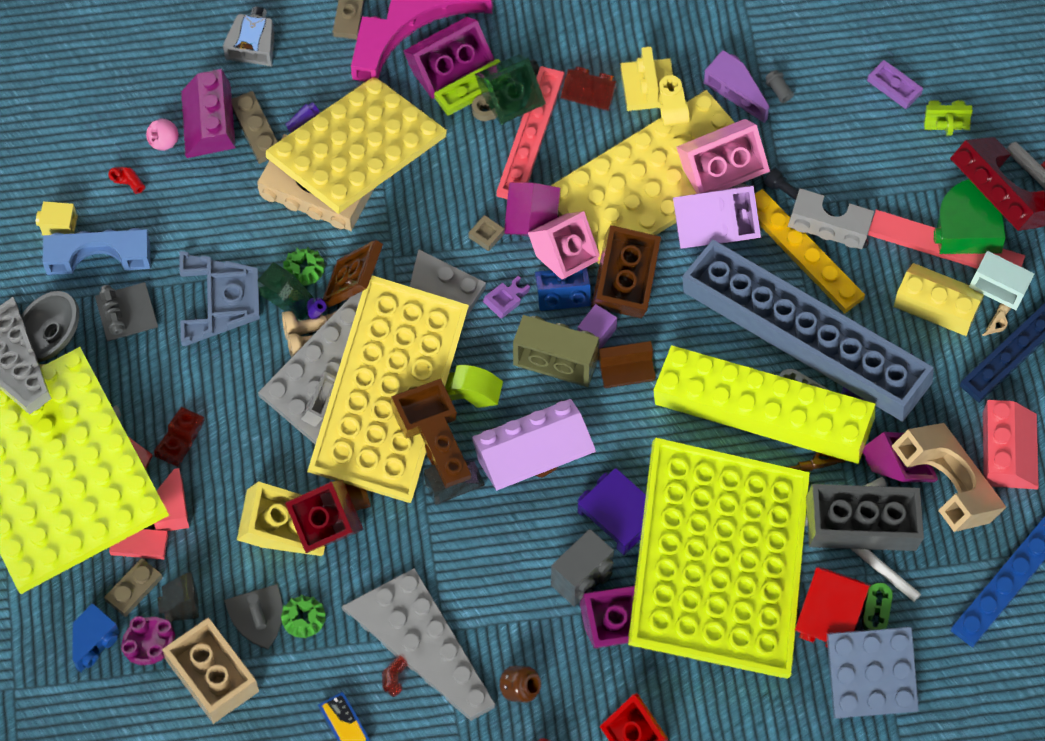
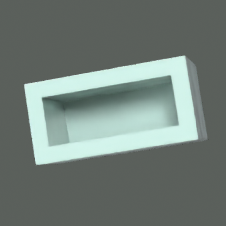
M987 251L969 288L1017 310L1034 273Z

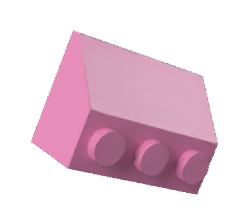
M746 119L677 146L683 170L697 194L729 189L770 172L757 125Z

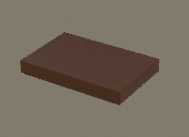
M374 240L337 260L323 297L327 307L330 308L367 289L383 246L381 242Z

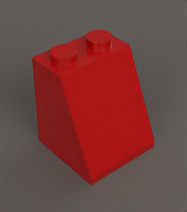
M819 566L816 567L795 631L800 632L799 638L815 643L816 638L826 642L825 647L828 648L827 633L855 631L871 584Z

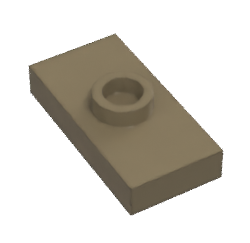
M338 0L333 37L357 39L365 0Z

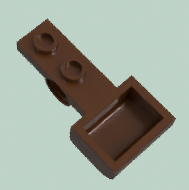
M438 379L391 396L392 411L404 438L407 439L421 434L427 456L431 464L436 466L445 488L471 479L470 470L448 426V423L456 420L457 412L442 380Z

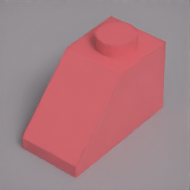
M177 468L170 473L157 489V493L169 516L154 523L156 530L168 532L189 528L183 479L180 469Z

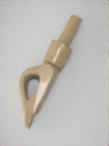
M1000 303L996 314L982 336L1004 331L1008 324L1005 316L1011 308ZM997 322H998V323L1000 324V326H1001V327L998 328V329L995 328Z

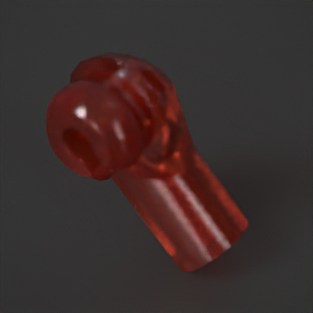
M400 655L382 673V688L392 697L397 696L402 691V686L398 683V675L408 666L407 661Z

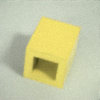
M43 201L42 209L36 215V225L40 227L42 235H51L53 233L74 234L78 217L74 204Z

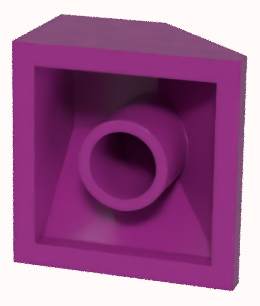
M883 432L865 445L863 453L866 457V463L872 472L901 482H936L938 480L931 465L921 464L906 467L892 448V445L904 433Z

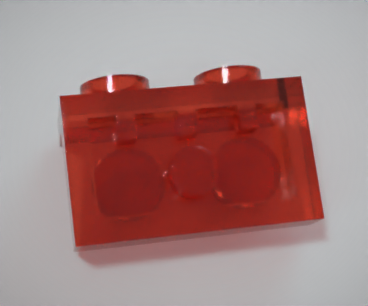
M577 66L575 70L568 69L560 98L610 111L615 89L618 88V83L613 81L614 76L605 73H599V77L590 75V70Z

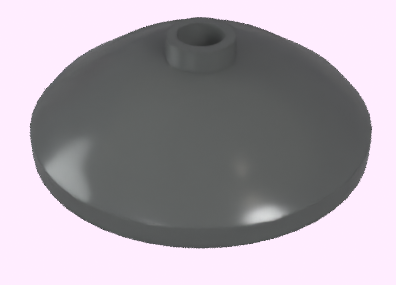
M53 291L40 296L21 315L38 362L46 361L58 355L67 347L76 333L79 323V306L76 300L66 292Z

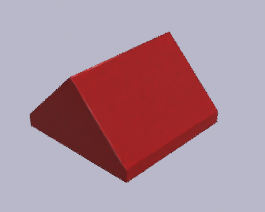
M634 693L600 725L609 741H668L667 736L638 693Z

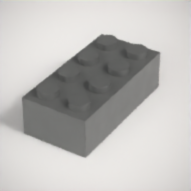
M812 484L806 496L809 547L916 551L924 539L920 488Z

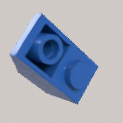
M93 603L73 622V662L80 673L85 668L93 666L99 657L98 655L105 648H110L117 641L120 634L116 623Z

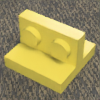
M652 47L641 48V58H637V62L621 63L620 69L627 111L660 108L659 83L665 76H673L670 58L654 60Z

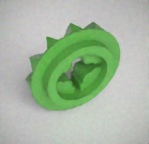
M297 247L294 252L288 253L286 260L283 261V270L286 278L300 286L311 285L317 282L322 277L325 269L324 259L320 256L318 250L313 251L309 247L306 249H299ZM307 259L309 266H306L301 273L300 266L297 264H302Z
M303 594L300 597L291 598L286 606H283L281 616L283 627L289 634L298 638H307L315 635L322 629L325 623V610L322 603L313 596L307 597ZM298 608L304 613L310 612L308 613L309 624L302 618L297 620L299 617Z

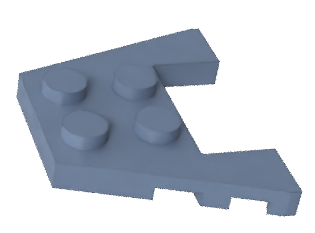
M179 251L181 277L207 275L208 296L207 319L180 321L182 346L196 343L260 319L258 268L229 261L223 263L211 260V257L202 255L197 257L190 255L189 252Z

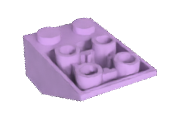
M754 186L673 197L680 249L708 245L712 240L718 243H727L761 237Z

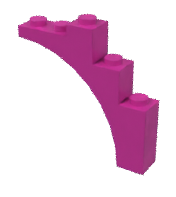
M391 0L387 20L375 16H362L351 64L352 80L366 82L372 77L379 78L382 67L391 52L404 38L418 28L434 20L451 15L466 13L492 14L493 0Z

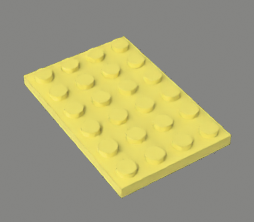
M372 77L267 149L266 158L339 214L444 139L447 130L378 78Z

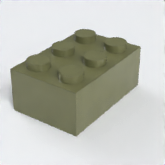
M523 315L513 340V365L589 387L598 362L599 337L589 331L580 332L570 329L565 324L546 322L538 316L529 317Z

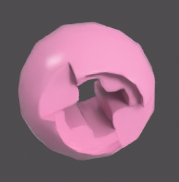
M167 119L153 121L147 128V141L156 150L165 151L171 149L178 141L176 125Z

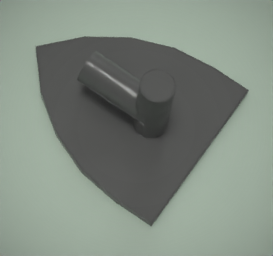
M277 584L224 600L232 623L241 635L253 644L267 650L276 639L282 624L283 606Z

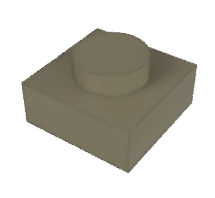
M484 215L470 230L468 235L471 240L487 251H490L505 234V229Z

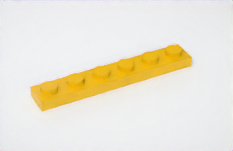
M763 189L755 194L759 226L845 314L864 300L865 294L805 232H799L788 227L790 217Z

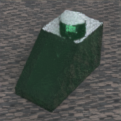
M273 262L257 280L260 295L285 312L292 311L297 320H303L308 314L307 302L314 297L292 273Z

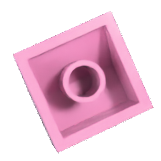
M584 211L564 214L528 232L536 257L560 279H565L599 261L598 257L600 254Z

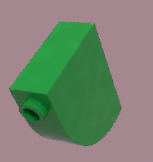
M970 179L962 181L955 185L942 201L937 228H934V244H938L940 254H985L987 251L1002 253L1005 242L1002 214Z

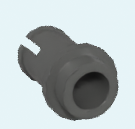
M774 70L766 76V85L773 89L781 103H785L793 98L794 93L783 79L784 74Z

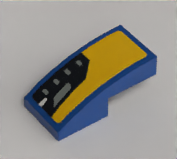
M343 692L318 704L324 719L337 741H370Z

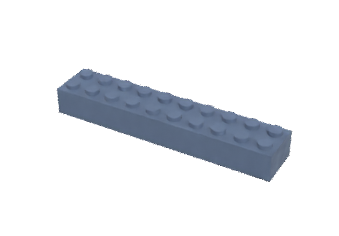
M715 240L708 244L682 276L685 294L866 401L875 403V406L902 422L933 383L934 367Z

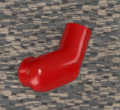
M113 167L108 172L110 180L114 183L129 185L135 194H139L145 189V185L132 168Z

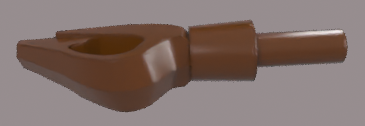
M817 452L812 460L798 462V465L788 468L809 472L813 469L825 468L837 463H845L846 461ZM820 456H822V457H827V458H829V460H827V459H819V457H820Z

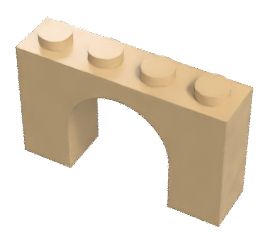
M270 160L257 182L259 195L269 202L276 201L292 211L299 210L315 220L322 219L331 223L335 228H344L350 231L355 226L373 192L371 190L338 214L315 195L301 189L292 177Z
M945 423L908 429L892 445V448L906 467L928 464L942 471L952 481L958 493L949 499L938 511L954 532L990 524L1007 508Z

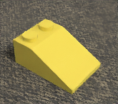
M259 481L247 489L237 536L238 541L262 548L323 556L325 549L324 546L308 553L304 551L285 505L286 502L301 496V494Z

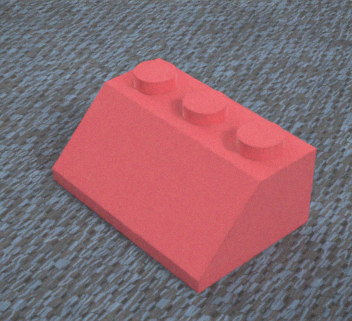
M987 400L983 411V475L991 487L1038 489L1037 414L1015 401Z

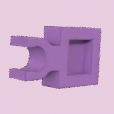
M517 276L512 281L510 287L501 283L484 297L483 303L502 319L519 306L521 301L519 297L525 296L529 292L530 286L526 285L524 288H518L517 285L520 283L521 278Z

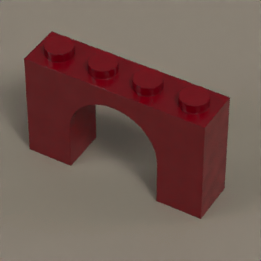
M995 137L965 140L950 158L1017 231L1045 227V190L1036 192L1026 191L1011 182L999 169L1011 156V153Z

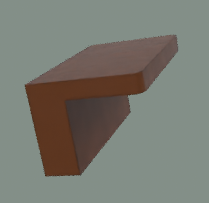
M651 341L599 349L598 361L604 388L655 381Z

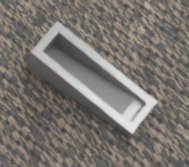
M324 371L303 413L302 421L316 427L323 419L335 383V376Z

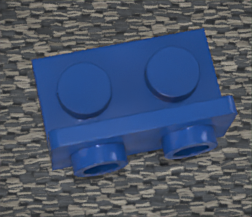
M587 267L565 279H560L552 270L535 272L539 310L591 305L590 281Z

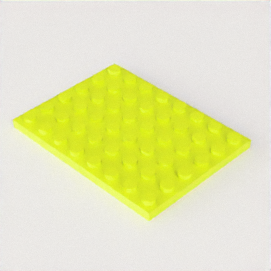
M80 347L40 367L52 399L30 415L0 390V555L20 594L169 516Z
M655 438L652 441L628 645L788 679L792 671L806 518V496L808 494L810 472Z

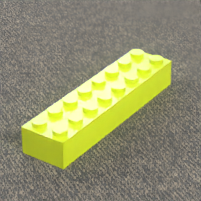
M672 345L653 390L655 405L856 464L860 462L875 420V403Z

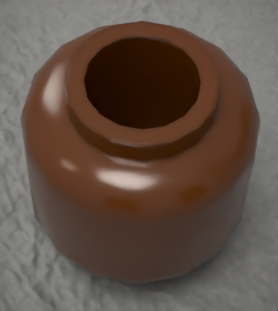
M509 666L504 670L500 678L501 693L505 699L512 702H531L537 697L541 689V680L538 672L529 666Z

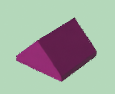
M509 183L504 227L505 234L529 236L528 232L558 217L561 188L538 183Z

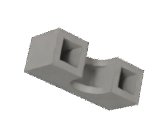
M799 189L788 227L799 232L819 236L825 240H833L851 248H863L874 214L873 210L849 203L844 215L834 217L824 211L822 206L823 195Z

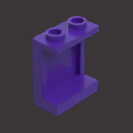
M615 468L611 473H604L598 479L596 487L591 491L586 490L579 497L578 514L581 516L586 514L617 543L616 549L625 556L641 540L646 494Z

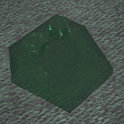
M521 54L515 55L474 74L483 98L500 124H504L546 104L530 60L526 56Z

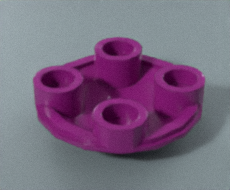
M137 616L131 620L130 627L123 636L121 650L124 656L132 663L138 665L154 664L165 657L162 649L175 641L174 629L166 619Z

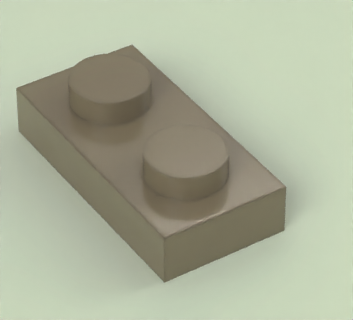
M141 558L109 591L104 599L126 618L163 579L162 574Z

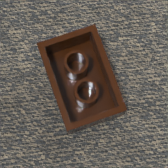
M610 225L604 238L592 308L596 304L606 311L642 319L648 309L661 236Z

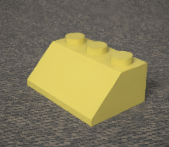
M913 263L907 270L898 289L893 307L967 336L985 295L969 288V285Z

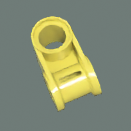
M665 76L659 83V101L663 125L671 126L689 123V110L681 80L676 76Z

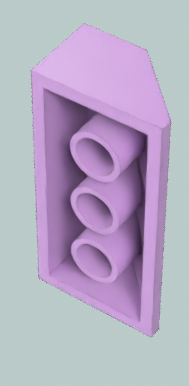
M571 399L558 402L556 405L535 411L530 415L509 421L504 425L486 430L472 437L478 461L496 491L596 452L582 415Z

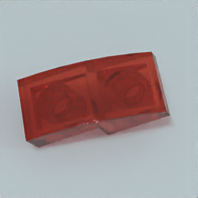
M181 407L168 424V432L154 450V456L178 467L196 439L205 421V417Z

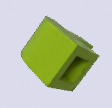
M457 365L455 372L449 373L445 388L451 401L466 399L475 407L481 408L498 405L503 381L485 369L470 365Z

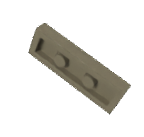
M253 91L233 98V112L258 163L268 161L266 150L275 145L277 140Z

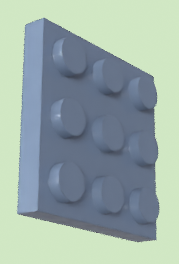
M912 627L827 633L834 718L919 712Z

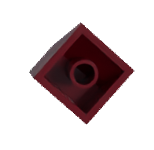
M343 480L332 481L285 503L305 553L335 543L364 530Z

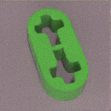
M876 583L869 588L862 620L864 630L886 629L888 625L893 594L891 588L884 583ZM877 592H882L884 597L880 606L876 605L877 597L874 596ZM874 613H879L878 627L872 626L871 621Z

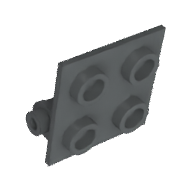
M145 282L114 290L110 285H104L101 287L99 295L95 296L107 342L158 328Z

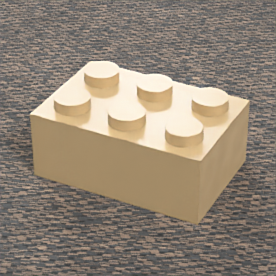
M209 617L162 649L170 667L213 724L259 692L255 678Z

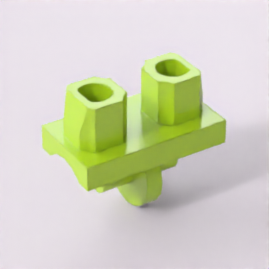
M929 101L928 105H926L924 130H945L946 136H952L953 130H970L972 105H966L965 101H954L951 105H942L939 101Z

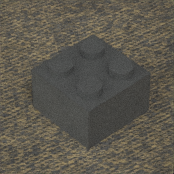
M589 529L551 565V586L575 607L581 601L583 594L593 593V589L599 583L603 585L610 579L613 574L614 550Z

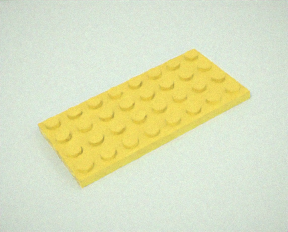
M707 90L687 101L689 123L664 126L661 117L551 185L561 188L558 208L559 216L568 213L585 212L600 254L598 257L599 261H597L598 264H600L605 234L610 225L657 235L676 223L673 197L697 194L683 170L677 146L735 123Z
M373 275L371 276L367 289L362 291L307 472L335 481L343 480L345 484L411 503L426 454L425 443L421 434L407 439L404 438L392 411L391 396L438 379L442 380L444 386L446 385L469 305Z

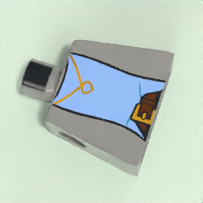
M256 6L252 8L251 15H237L223 44L226 60L272 66L274 28L272 20L265 18L267 11L264 8Z

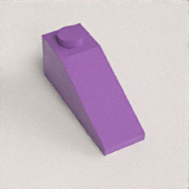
M722 50L706 68L704 84L765 123L768 119V103L744 63L737 56Z

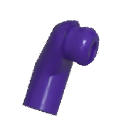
M311 298L308 300V316L311 319H315L326 310V303L322 298Z

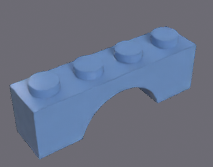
M132 228L128 231L105 230L94 233L80 231L77 234L53 233L51 235H43V265L46 274H73L76 266L83 259L94 254H107L116 258L124 270L150 269V239L147 229Z

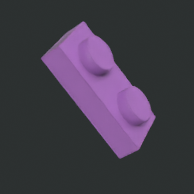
M885 60L868 75L867 81L905 109L923 91L921 86Z

